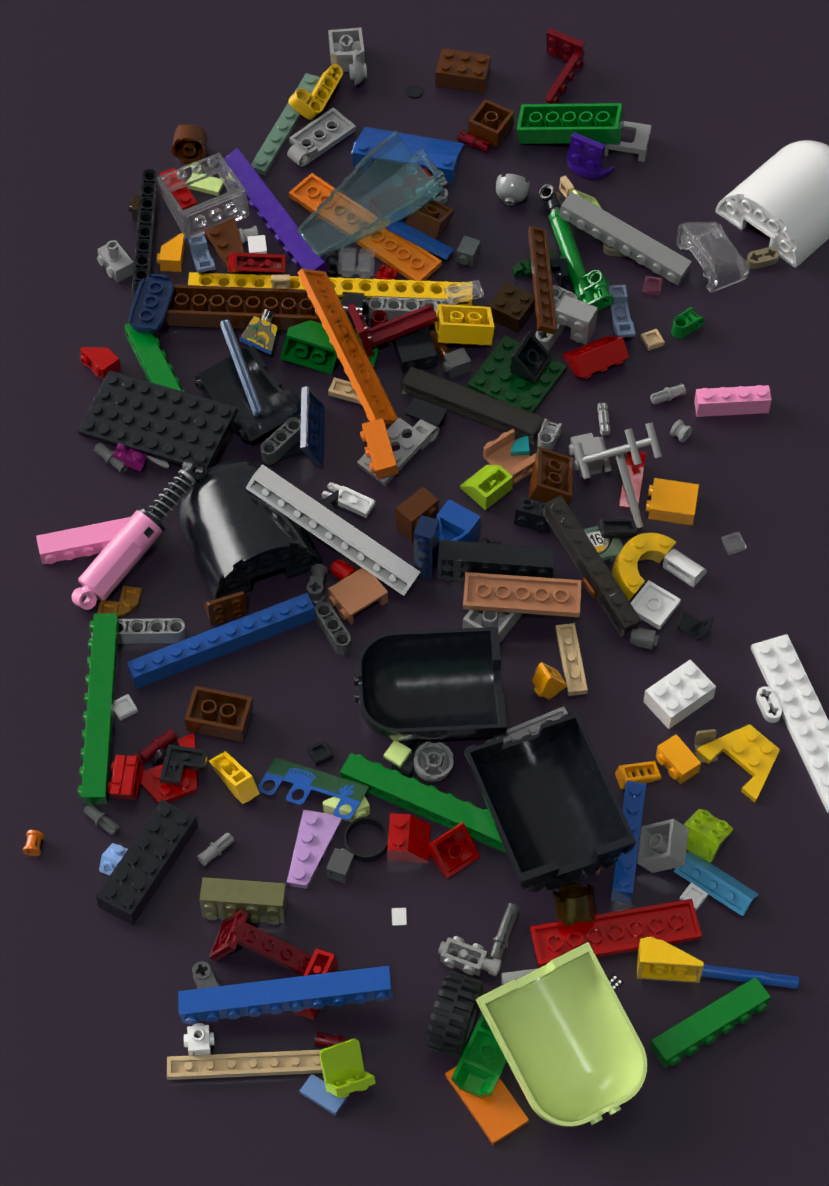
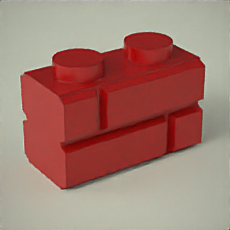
M116 755L115 761L111 764L112 780L108 782V792L113 798L137 800L144 762L137 756Z

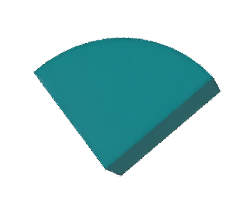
M528 436L521 437L513 443L511 456L529 455Z

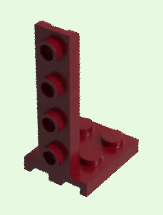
M551 28L546 32L547 54L564 60L567 63L545 96L546 104H558L559 97L565 93L568 83L573 81L577 69L582 68L585 64L583 60L585 55L583 46L585 42Z
M354 303L347 306L367 357L374 355L373 347L439 321L433 306L429 304L368 329L361 310H356Z
M241 909L222 922L209 955L210 959L217 961L222 957H226L227 954L233 953L237 944L304 976L312 955L246 923L248 912Z

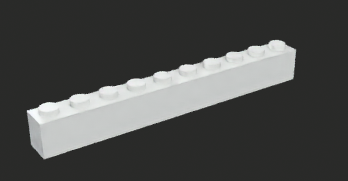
M263 464L254 473L246 486L247 490L403 596L419 575L420 571Z

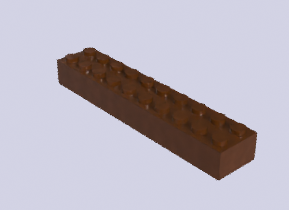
M174 285V295L163 326L221 328V321L229 320L232 328L246 329L254 316L261 319L265 309L275 313L271 323L278 326L277 330L288 331L289 327L309 320L321 324L322 322L316 314L306 290Z

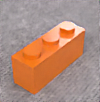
M383 418L363 423V431L360 432L362 442L367 443V447H364L367 458L371 457L372 460L369 463L371 473L376 474L377 480L399 474Z

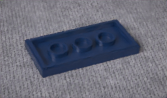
M306 386L301 389L300 449L316 467L323 466L324 405L311 389Z

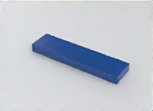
M396 218L387 224V230L444 260L449 259L454 254L455 249Z

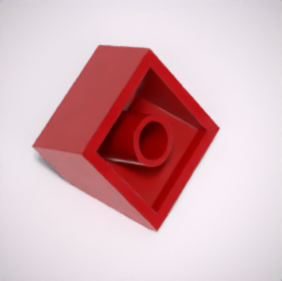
M390 813L387 848L388 861L428 863L431 825L410 814Z

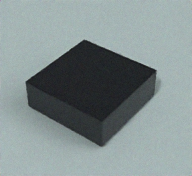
M325 740L307 748V752L315 766L334 758Z

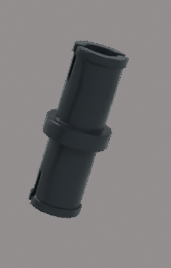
M330 248V251L329 249L327 250L326 257L327 270L330 273H336L335 269L336 271L339 270L340 258L337 249Z

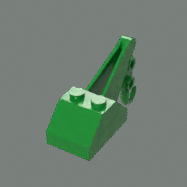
M309 320L288 328L280 359L332 375L335 362L339 360L333 345L330 343V338L321 323ZM377 346L372 348L374 355L368 357L373 368L378 355Z

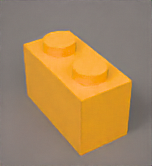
M677 734L657 746V761L668 769L670 776L680 784L699 773L701 762Z

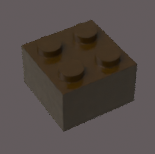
M508 282L504 283L488 305V307H491L493 322L516 333L521 331L536 310L534 294Z

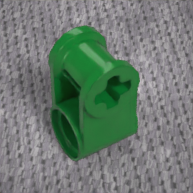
M689 307L674 318L671 330L672 336L677 339L685 338L693 331L701 328L705 318L699 316L693 307Z

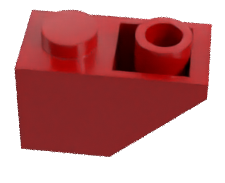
M80 348L81 362L85 366H89L96 377L104 380L109 371L117 373L121 370L119 358L109 348Z

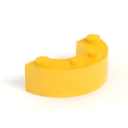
M644 533L633 537L624 545L614 561L612 576L618 593L627 603L645 582L637 569L638 561L647 559L660 564L675 545V540L658 533Z

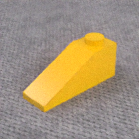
M226 751L209 760L210 765L231 793L242 804L251 801L260 794L253 776Z

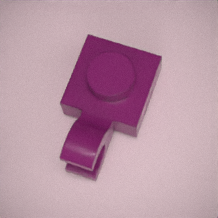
M118 443L116 449L121 452L115 450L113 457L123 460L124 465L141 472L147 456L132 449L127 451L123 444Z

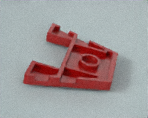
M194 733L177 739L178 745L195 748ZM163 764L146 771L142 768L140 784L157 803L161 799L170 803L198 792L197 770L184 769L181 784L176 786L160 783Z

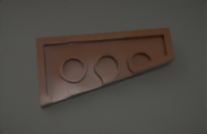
M235 217L203 230L206 239L228 271L229 255L233 252L245 253Z

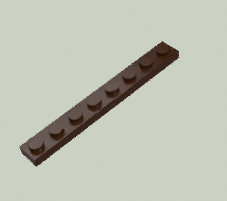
M530 226L528 238L537 329L541 332L555 334L557 323L547 229Z

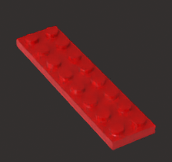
M692 899L595 915L594 921H578L569 926L563 925L562 921L530 926L538 968L589 942L597 958L637 951L640 938L654 937L671 945L701 940L702 938Z

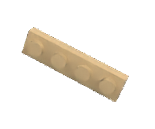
M575 623L556 625L555 631L564 678L567 684L568 696L587 694L588 689Z

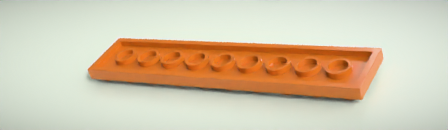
M313 173L289 192V198L409 280L425 281L442 266L441 260L420 246L387 230V223Z
M302 268L297 272L301 279L300 281L305 287L308 298L311 300L315 312L330 338V343L333 345L337 357L352 383V388L355 390L368 420L374 421L383 418L385 424H393L398 417L326 272Z

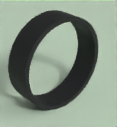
M357 818L345 830V849L354 854V859L357 861H376L387 851L388 830L376 818ZM371 824L384 832L386 842L380 851L371 855H361L349 847L347 837L351 830L359 825Z

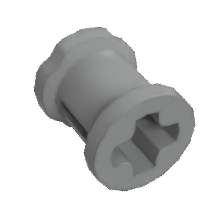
M256 225L249 229L239 228L242 244L248 241L247 237L259 236Z

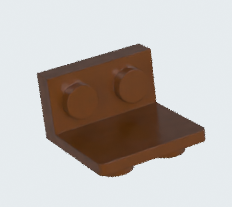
M244 591L203 603L210 625L221 624L225 620L240 618L247 614Z

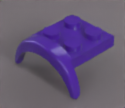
M575 132L572 134L570 148L567 152V164L571 171L585 178L599 179L610 174L615 168L611 166L602 170L604 144Z

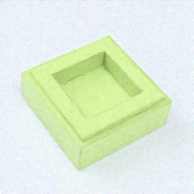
M393 741L383 756L401 768L412 751L400 742Z

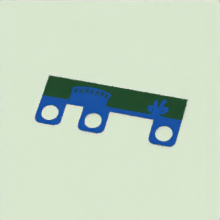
M276 757L257 787L259 792L273 795L282 780L293 783L286 796V800L299 805L305 802L311 790L340 798L341 800L333 814L345 820L352 818L369 786ZM268 780L275 782V787L270 791L263 789V784ZM297 789L304 791V796L300 800L292 798V793ZM342 805H350L352 810L348 815H341L339 813V808Z

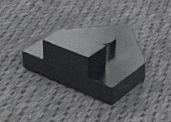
M562 255L550 257V266L556 267L555 279L558 280L559 287L567 290L568 285L565 284L569 276L567 258Z

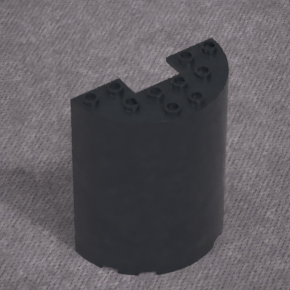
M570 713L565 714L560 719L554 721L547 720L540 725L538 734H528L514 742L512 740L504 742L503 738L497 740L492 738L484 744L478 746L474 744L464 750L467 762L522 889L528 888L530 892H538L543 887H546L548 891L557 889L565 884L579 882L596 874L595 872L601 866L608 868L618 861L617 857L622 853L627 854L636 844L633 833L578 713L572 715Z

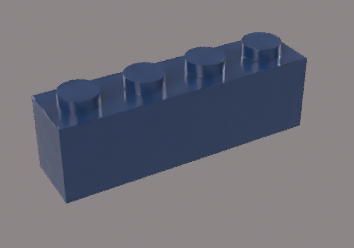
M421 515L414 532V568L420 571L419 578L432 580L438 565L439 520Z

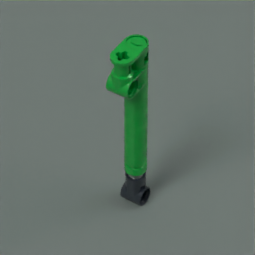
M544 185L540 189L539 195L543 199L549 214L548 218L561 255L567 258L568 274L575 295L579 301L597 307V312L614 302L613 295L609 294L608 291L609 281L599 270L586 273L569 222L558 216L561 207V197L551 185Z

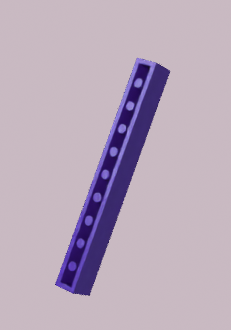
M236 148L223 158L222 162L225 164L223 169L229 176L231 174L234 176L232 181L237 187H242L240 191L245 198L249 197L251 199L248 202L253 209L258 208L257 214L262 221L267 220L268 223L265 225L271 233L273 231L276 232L274 237L280 244H285L283 249L286 253L294 256L292 261L297 267L301 266L303 269L327 273L326 263L241 151Z

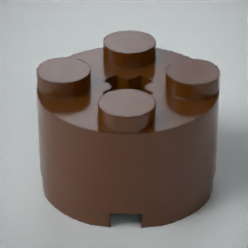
M178 125L173 136V156L179 158V161L184 164H196L202 158L204 159L208 140L204 128L200 125Z

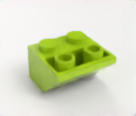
M486 465L461 484L460 489L484 510H487L512 490L513 476L500 465Z

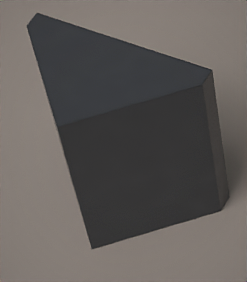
M528 331L512 355L510 373L528 381L536 382L552 356L531 331Z

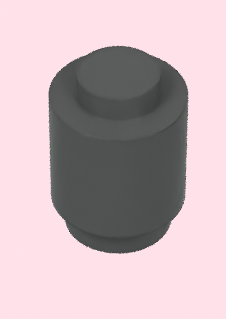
M639 627L638 629L633 628L630 644H634L635 647L653 650L654 646L658 647L660 636L654 630Z

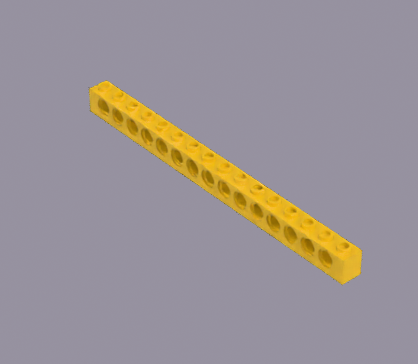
M189 272L188 285L272 288V275ZM290 276V289L306 290L299 276ZM329 278L340 302L342 298H345L342 295L343 292L365 293L369 300L373 297L446 299L453 301L455 305L472 306L473 283Z

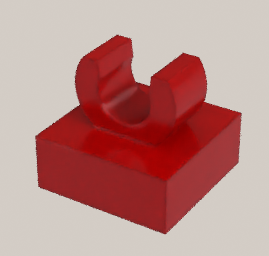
M382 264L374 278L396 280L399 275L397 270Z

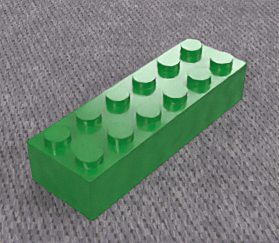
M622 103L522 104L517 125L520 144L570 143L571 136L575 132L600 143H620L625 119Z

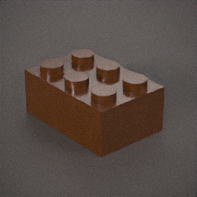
M442 48L435 72V86L485 94L491 70V55Z
M195 686L184 719L186 731L244 743L254 709L253 698Z

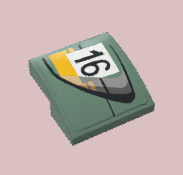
M598 526L578 531V537L593 565L608 559L610 563L615 561L623 548L619 538H602Z

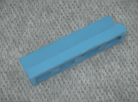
M691 851L686 853L685 866L677 867L673 871L741 916L746 914L753 900L759 895Z

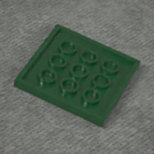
M505 335L467 383V388L530 419L566 372L567 366L551 358L536 382L528 381L510 373L511 357L520 345V342Z

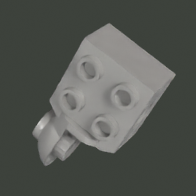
M362 28L328 30L331 65L338 64L344 72L349 71L350 80H354L355 86L359 85L363 79H367Z

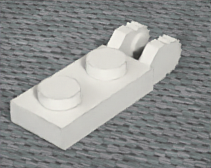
M331 482L327 486L332 492L339 490L338 506L367 518L375 506L373 499L345 486ZM323 491L322 497L326 498L332 493Z

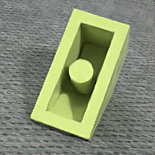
M365 796L352 818L346 821L352 822L357 818L370 815V805ZM332 797L323 801L324 813L333 814L341 799ZM348 804L342 805L339 808V813L341 815H348L352 808Z

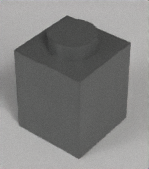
M464 236L457 249L456 262L473 267L480 253L481 240Z
M461 348L444 354L442 368L452 379L471 372V360L465 349Z
M335 848L326 868L327 878L346 884L354 865V854L347 849L340 850Z

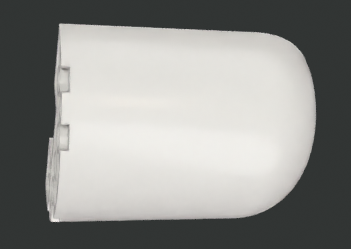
M803 140L783 147L718 203L715 212L740 230H743L747 222H749L770 237L769 247L776 248L779 251L780 258L796 268L829 239V145L817 141Z

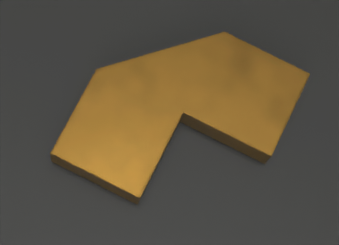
M123 586L120 601L100 600L97 614H117L118 619L123 618L139 608L142 588Z

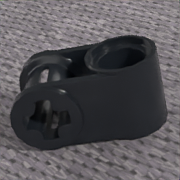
M407 741L405 746L413 752H411L401 768L392 764L391 770H397L402 775L411 778L415 773L413 763L415 752L422 745L421 741Z

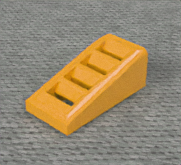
M655 761L619 765L615 772L620 789H625L626 781L650 783L662 778ZM648 768L650 769L652 775H649L647 771Z

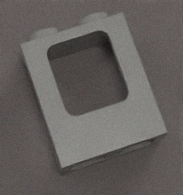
M624 121V129L636 131L634 142L602 143L605 145L604 156H608L610 149L639 154L638 161L645 162L651 125Z

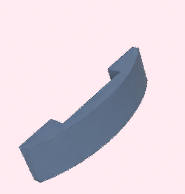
M200 235L187 238L197 273L216 270L205 236Z
M626 285L609 286V294L614 297V302L610 305V312L616 336L635 337L634 324L631 321Z

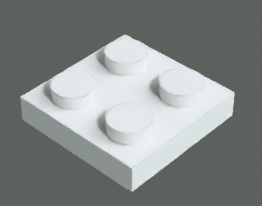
M648 580L629 604L627 611L660 630L679 606L681 599Z

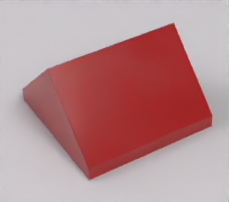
M463 822L429 843V857L447 879L480 858Z

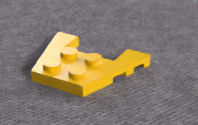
M749 724L697 748L696 754L708 764L721 752L727 754L753 776L742 787L741 792L755 803L780 749Z

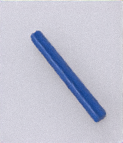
M704 964L701 975L702 977L748 982L756 977L763 985L794 989L799 987L798 976Z

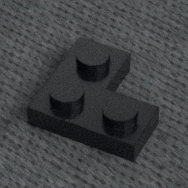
M169 744L160 776V783L180 786L184 769L204 772L208 750Z

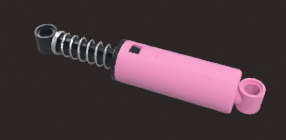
M195 458L186 459L182 469L178 471L179 476L173 478L174 482H170L168 488H164V493L159 494L158 500H154L155 504L149 506L150 510L145 511L142 508H138L79 577L78 581L83 587L75 589L72 593L71 598L75 605L89 610L95 606L97 599L105 601L165 531L164 526L160 523L163 522L161 519L164 516H168L166 513L169 510L173 511L172 506L174 504L177 505L176 502L179 498L182 499L183 493L187 494L186 490L189 487L192 488L191 484L195 485L197 479H202L206 475L207 465L203 461ZM196 465L197 468H196V470L193 472V467ZM86 595V600L82 602L83 596Z

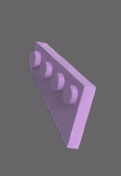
M303 810L287 886L308 888L322 857L324 858L330 842L343 821L342 818L336 817L333 814Z

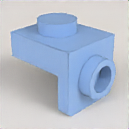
M112 843L101 856L99 871L110 876L128 849Z

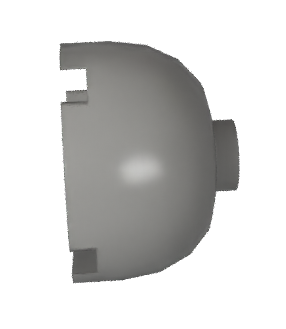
M501 174L497 177L496 193L506 205L512 206L526 199L530 191V181L527 183L524 177L516 174H506V177H501Z
M430 741L420 745L415 752L413 761L415 772L420 778L433 783L444 780L452 771L454 763L452 751L441 742L431 743Z

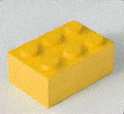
M437 304L436 315L439 321L435 322L439 343L492 345L494 322L491 307Z

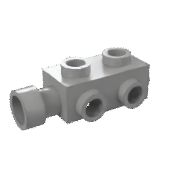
M454 936L453 939L448 937L446 942L442 941L438 953L441 954L440 962L449 968H459L468 975L475 974L480 976L483 969L488 971V974L497 977L502 964L501 960L487 958V951L484 950L485 948L482 945L476 943L472 946L468 945L464 939L458 936Z

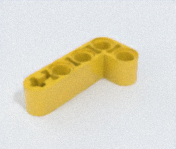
M332 64L322 74L312 93L303 88L298 89L288 100L290 106L306 119H314L323 110L343 75L342 68L338 64Z

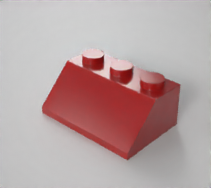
M607 335L562 354V358L576 377L587 379L592 377L594 372H603L608 370V366L624 363V360L629 358L623 337Z

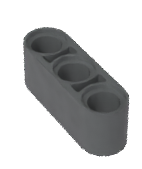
M294 417L288 419L262 443L261 457L265 464L272 465L276 463L300 441V419Z
M318 603L315 607L317 624L334 651L339 655H347L351 651V636L330 603Z

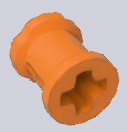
M29 830L26 832L27 842L22 851L29 856H40L41 840L44 839V834L37 830Z

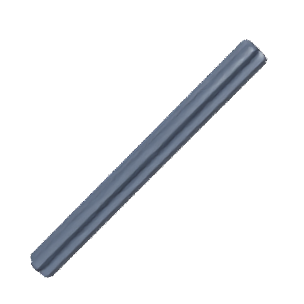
M223 320L220 326L254 416L261 415L263 409L229 320Z

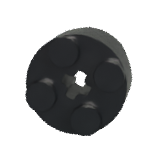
M343 292L342 295L345 298L341 299V304L353 328L356 329L347 307L353 303L356 310H361L367 325V316L364 312L365 308L368 309L369 298L365 296V293Z

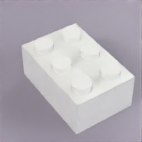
M688 660L646 689L643 702L670 729L713 699L716 686L691 660Z

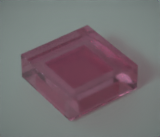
M645 276L642 293L660 296L663 278Z

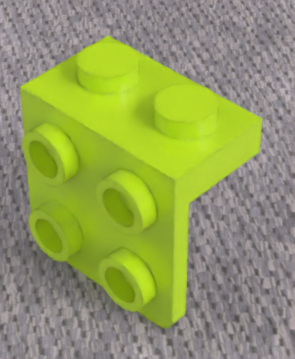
M698 809L684 823V826L689 829L687 850L711 863L720 845L732 833L733 827L727 822L714 817L710 812Z
M350 1039L320 1050L319 1055L326 1091L337 1098H344L349 1096L351 1092L364 1091L369 1088L368 1086L376 1084L374 1075L364 1070L360 1044L357 1039Z

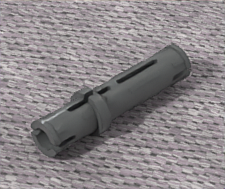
M509 903L506 906L507 908L497 936L492 941L493 947L488 957L489 959L493 960V958L501 960L505 949L509 946L508 940L520 910L519 906Z

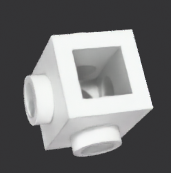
M197 1023L188 1026V1034H184V1047H188L189 1056L211 1055V1045H215L214 1032H210L209 1025Z

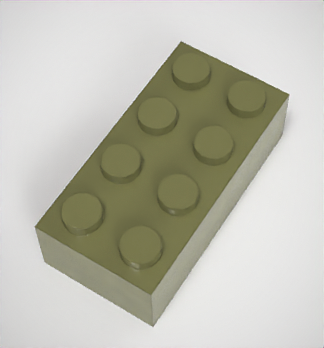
M202 878L199 899L202 917L208 920L227 919L242 909L249 913L246 919L249 923L267 922L272 925L285 923L287 907L285 883Z

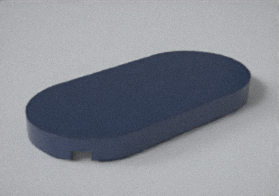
M151 274L139 282L128 315L130 326L135 331L144 334L153 333L164 325L174 295V285L170 278L163 274Z

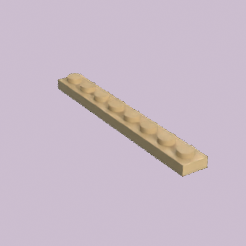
M320 1050L167 1057V1080L323 1073L319 1055Z

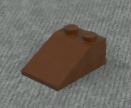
M538 447L529 485V498L556 505V509L564 511L572 497L573 457Z

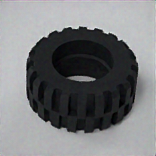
M450 972L446 975L438 993L425 1041V1046L428 1050L454 1059L461 1058L473 1032L480 1009L476 999L483 995L484 984L481 980L456 972Z

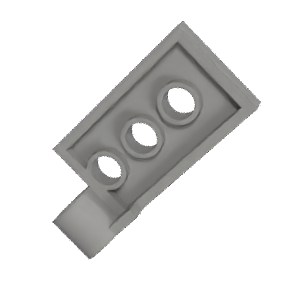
M332 108L289 137V143L292 146L288 150L287 155L298 166L304 167L355 132L356 126L335 108Z
M398 418L388 428L387 434L391 447L394 445L400 446L398 451H393L398 472L419 449L423 450L429 443L435 440L440 431L439 427L421 419L412 427L401 418ZM407 432L412 434L410 438L402 437ZM365 453L357 461V465L377 480L376 474H372L369 463L372 462L371 457L367 458ZM395 475L378 479V481L386 486Z

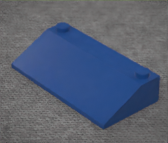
M364 127L356 140L353 150V167L370 169L373 159L436 169V179L444 176L447 183L453 184L464 144Z

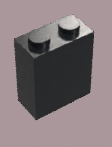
M428 326L392 340L402 373L437 366V352Z

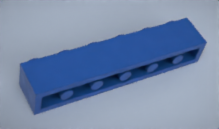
M626 781L622 811L636 840V844L627 854L622 853L617 857L618 861L615 862L611 901L630 904L632 901L646 783Z

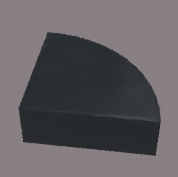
M159 749L150 760L152 766L162 765L161 762L165 760L167 749Z

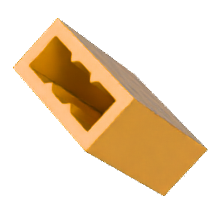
M654 478V483L649 485L648 491L651 501L647 500L645 510L649 512L648 519L693 526L699 484Z

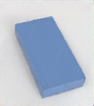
M313 1074L310 1075L300 1089L301 1095L335 1116L347 1100V1097L337 1098L327 1092L325 1082Z

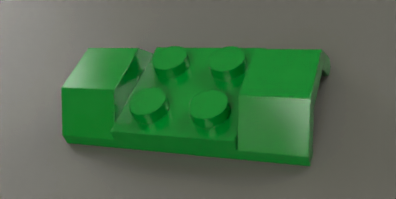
M481 1014L451 1077V1080L460 1090L479 1098L492 1095L507 1064V1060L483 1014Z

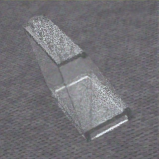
M220 153L157 177L158 189L181 232L184 233L186 240L190 237L203 235L204 229L235 217L237 221L250 215L246 189ZM218 173L228 190L225 194L183 210L171 193Z

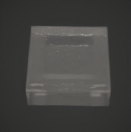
M739 531L721 538L728 555L744 551L747 548Z

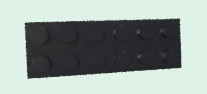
M440 540L438 580L462 581L465 583V572L552 578L555 548Z
M161 799L97 894L98 907L134 925L197 830L196 816Z

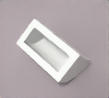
M672 549L664 557L663 568L692 587L707 573L705 568L676 549Z

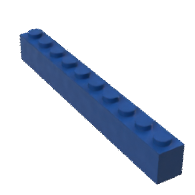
M308 593L302 594L128 661L129 675L135 688H141L316 620L315 607Z
M389 966L178 991L179 1016L183 1024L189 1025L201 1021L216 1022L219 1019H238L242 1016L258 1017L266 1013L299 1012L307 1008L322 1009L325 1006L332 1005L341 1007L349 1003L364 1004L367 1001L376 1000L382 1002L394 998L392 974Z

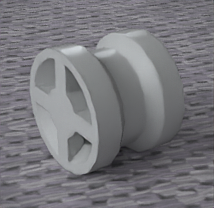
M679 419L672 426L670 435L676 436L683 443L688 439L693 428L689 425L686 426Z

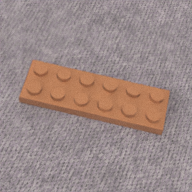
M465 572L463 609L579 617L582 580Z

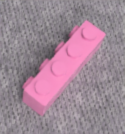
M769 385L696 389L694 400L696 417L769 413L771 405Z

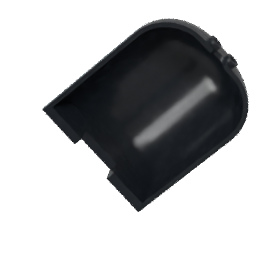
M227 461L207 469L206 475L202 479H197L195 485L191 484L192 488L189 487L186 490L187 494L184 493L180 502L179 523L214 600L241 591H250V579L284 568V573L288 578L311 570V567L315 564H322L305 528L246 489L252 476L262 465L254 461Z
M498 627L388 632L373 638L362 649L358 658V674H354V686L359 687V691H355V703H359L365 723L380 737L392 741H417L506 736L507 723L504 693H502Z

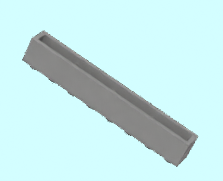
M574 192L569 194L560 207L558 216L563 220L591 234L594 238L620 251L623 255L632 258L640 265H644L654 273L666 278L669 282L679 285L690 268L692 261Z

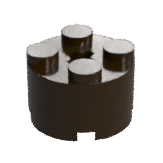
M570 883L558 887L559 891L557 892L553 891L555 917L562 921L563 925L569 926L578 921L591 922L595 920L597 910L594 887L587 884V887H582L581 883Z

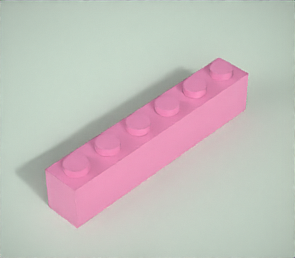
M130 517L37 535L42 565L100 553Z

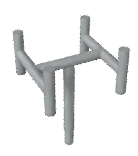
M653 422L645 424L649 438L635 441L633 430L630 428L625 430L628 444L606 450L602 436L599 438L604 451L588 456L584 455L581 443L574 444L583 479L591 477L587 463L603 459L604 471L608 472L612 471L608 457L616 456L636 528L644 526L623 453L631 452L634 465L642 463L638 448L651 445L654 457H662Z

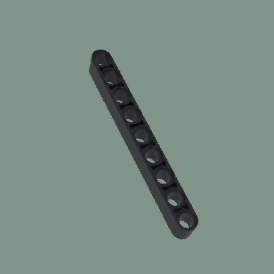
M153 169L144 170L141 179L132 283L133 299L139 282L151 275L158 192V175Z

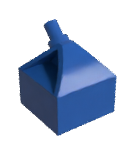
M449 499L437 514V520H439V542L440 540L477 542L480 538L481 516Z

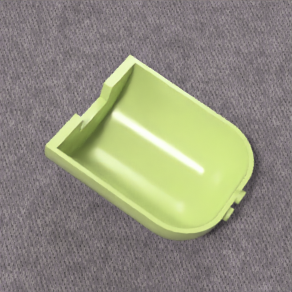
M589 942L553 959L535 971L517 980L514 979L476 999L529 1105L543 1120L561 1127L579 1126L589 1121L593 1125L603 1119L602 1114L608 1112L612 1115L621 1110L620 1105L634 1097L642 1087L647 1073L645 1049Z

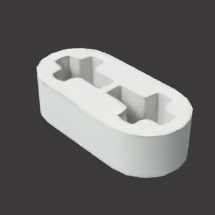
M766 686L759 688L756 702L763 717L770 723L778 722L781 718L782 708L774 691ZM762 694H765V696H769L768 702L765 697H762ZM770 707L773 712H776V715L769 713Z

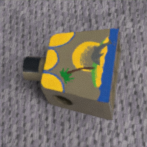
M265 309L261 319L254 316L238 342L247 346L254 345L257 350L271 355L278 327L271 323L275 313Z

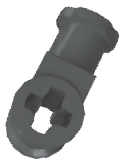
M315 564L311 567L312 576H310V581L307 584V592L314 605L323 602L325 599L324 579L328 573V568L322 564Z

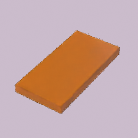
M456 1067L445 1073L446 1078L492 1145L529 1123V1119L501 1079L498 1080L491 1096L479 1098L460 1090L451 1080Z

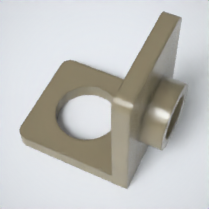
M716 729L696 732L694 741L695 751L697 748L715 740ZM696 754L697 759L701 762V764L707 763L698 754ZM716 757L712 762H717L718 757Z

